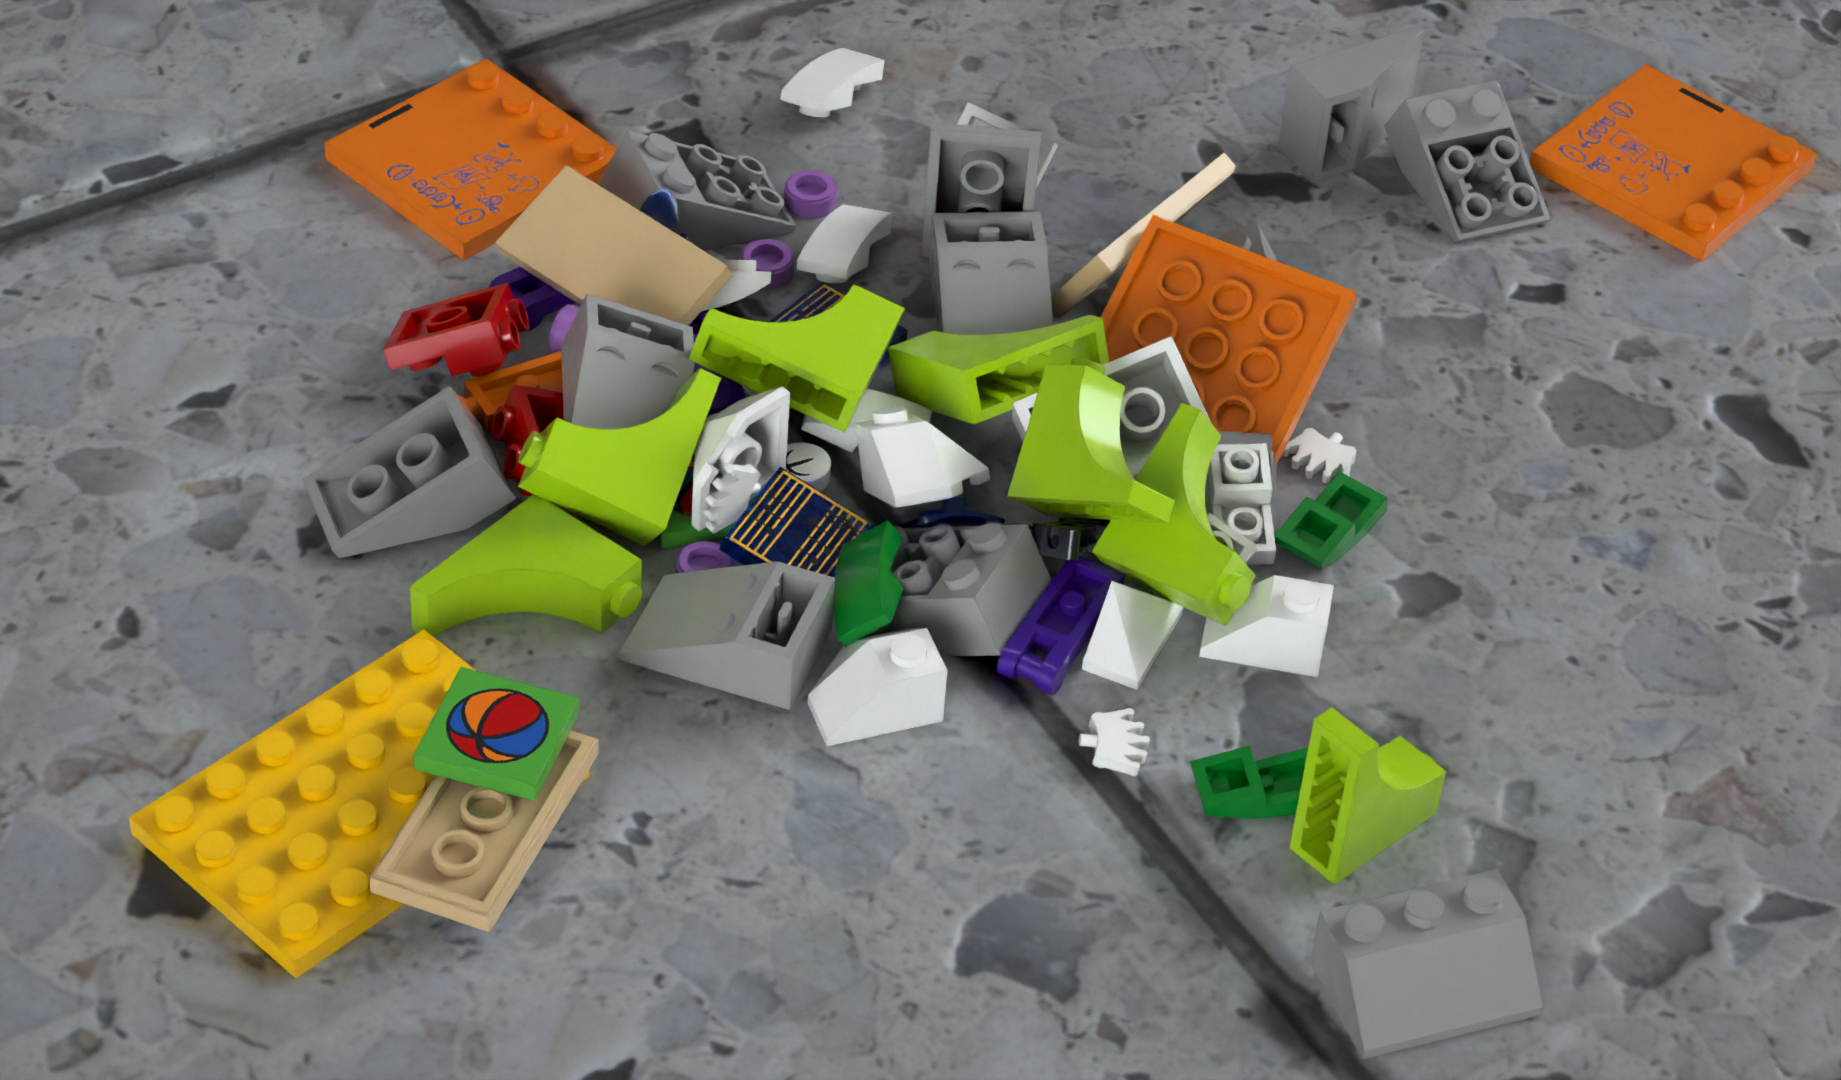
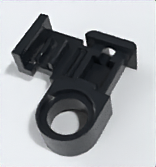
M1064 517L1059 518V521L1033 523V526L1028 525L1040 555L1065 560H1078L1079 552L1094 554L1092 550L1110 520ZM1012 523V524H1006V525H1022V524H1021V523Z

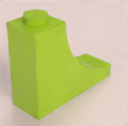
M855 284L852 285L841 301L821 314L797 321H753L735 317L710 307L701 324L688 360L759 393L782 386L790 392V408L845 433L889 346L905 308Z
M1086 315L1048 327L1003 334L962 335L933 330L888 347L897 397L919 404L930 411L973 425L1012 410L1014 402L1038 393L1046 365H1071L1074 358L1090 360L1101 365L1109 363L1103 318L1093 315Z
M1074 358L1071 365H1046L1007 497L1046 516L1169 523L1175 500L1137 482L1131 475L1122 453L1119 427L1122 399L1126 386L1105 376L1106 368L1090 360Z
M700 368L680 386L673 402L664 414L644 424L629 428H589L572 424L556 417L541 433L533 431L526 440L518 460L519 464L526 466L518 487L646 546L667 527L721 378Z
M1181 403L1135 479L1137 482L1175 500L1169 523L1110 520L1092 552L1105 566L1124 573L1125 581L1226 626L1235 610L1239 609L1246 602L1251 590V583L1256 575L1234 550L1216 540L1207 518L1205 507L1206 476L1211 458L1222 435L1201 410Z
M533 494L410 586L412 629L417 633L424 629L435 637L455 625L482 616L510 612H533L570 619L602 634L619 619L629 617L641 603L643 594L642 559L551 502Z
M1331 707L1314 718L1289 848L1336 885L1437 813L1446 771L1432 757L1418 750L1402 736L1379 747V743Z

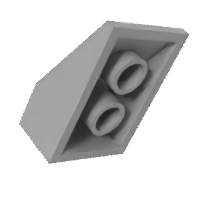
M931 122L921 257L929 258L932 213L1034 212L1042 132Z
M451 386L303 478L330 547L338 558L467 530L516 499L514 491L505 476L483 427Z

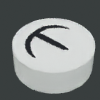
M792 443L787 445L786 472L818 492H822L830 482L831 459L828 453L819 446L810 443ZM785 475V479L777 483L776 486L780 489L789 476ZM791 478L782 491L788 493L797 481ZM798 483L790 495L797 496L804 486ZM806 487L799 497L808 496L811 490Z

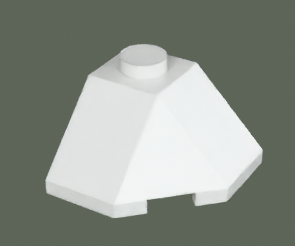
M781 386L741 399L721 412L706 418L695 448L691 525L698 531L706 528L705 524L709 520L703 514V511L710 507L705 501V497L718 490L713 485V481L716 478L720 479L728 475L724 470L725 465L728 463L736 465L751 464L760 472L761 476L757 482L761 486V492L751 495L749 500L769 489L782 471H786L790 392ZM785 474L780 477L777 483L785 479Z
M905 407L879 409L872 412L873 420L855 423L864 491L895 508L953 498L963 493L962 481L970 478V485H980L990 480L989 468L926 420L912 414H907V408Z
M1273 575L1251 586L1246 602L1239 609L1235 610L1226 626L1206 617L1199 657L1318 677L1334 585Z
M927 628L901 629L867 636L856 640L846 647L843 645L808 694V705L826 746L943 721L948 670Z

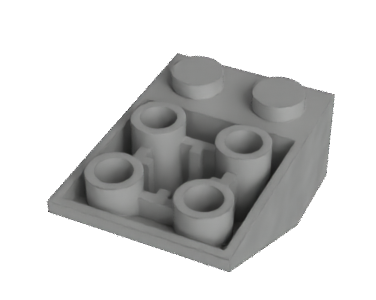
M1421 26L1290 65L1278 149L1311 183L1355 170L1387 136L1384 125L1405 99L1412 98L1424 29Z
M1498 80L1405 99L1384 125L1402 174L1455 243L1540 225L1551 220Z
M627 130L599 180L600 185L604 189L704 251L792 233L796 228V224L784 205L783 198L775 190L766 174L765 167L758 160L748 155L735 157L719 153L703 144L690 146L673 142L661 134L651 133L648 136Z
M1041 211L932 213L928 265L939 332L962 335H989L1020 332L1053 325L1048 250Z
M586 294L561 345L564 420L589 428L621 429L644 424L664 414L673 402L680 386L693 375L695 362L688 360L694 345L693 327Z
M988 523L982 526L951 527L950 525L943 524L932 528H902L900 526H893L902 536V540L890 571L902 584L904 590L892 622L881 628L890 632L901 629L927 628L937 650L950 656L1001 655L1009 639L1052 581L1028 525Z
M782 562L664 574L619 652V660L790 710L832 630L835 578Z

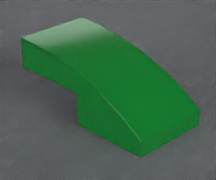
M1339 471L1315 501L1306 497L1274 534L1275 543L1323 569L1355 546L1387 512V497Z
M888 520L842 545L835 570L833 606L837 638L844 647L891 623L903 593L904 587L890 571L902 536Z
M1246 746L1190 761L1205 815L1243 819L1295 815L1308 747L1255 761L1251 747Z

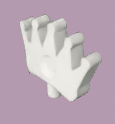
M1307 428L1301 435L1287 443L1281 456L1288 457L1289 454H1296V456L1292 457L1291 468L1299 469V466L1309 463L1305 470V477L1311 479L1313 475L1325 469L1322 482L1328 484L1330 479L1337 475L1339 471L1350 477L1351 465L1355 463L1356 449L1352 446L1340 444L1343 437L1338 432H1334L1328 439L1315 429Z
M728 463L724 467L728 475L720 479L716 478L713 481V485L718 490L705 497V501L710 507L703 511V514L709 519L705 526L713 534L736 521L744 519L748 515L750 496L761 492V486L757 482L761 474L751 464L736 465Z
M1127 708L1107 713L1096 712L1091 715L1088 727L1092 735L1080 734L1079 746L1095 747L1092 765L1132 776L1138 775L1140 764L1145 763L1148 754L1146 750L1149 746L1150 738L1148 736H1141L1145 726L1144 723L1132 722L1133 709Z

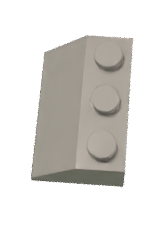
M1498 869L1320 911L1310 962L1362 1060L1541 1015L1543 1006L1526 917Z

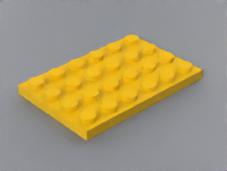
M423 629L129 817L131 834L297 979L404 905V903L371 893L369 877L436 776L414 770V753L460 667L475 669ZM590 769L582 782L590 777Z

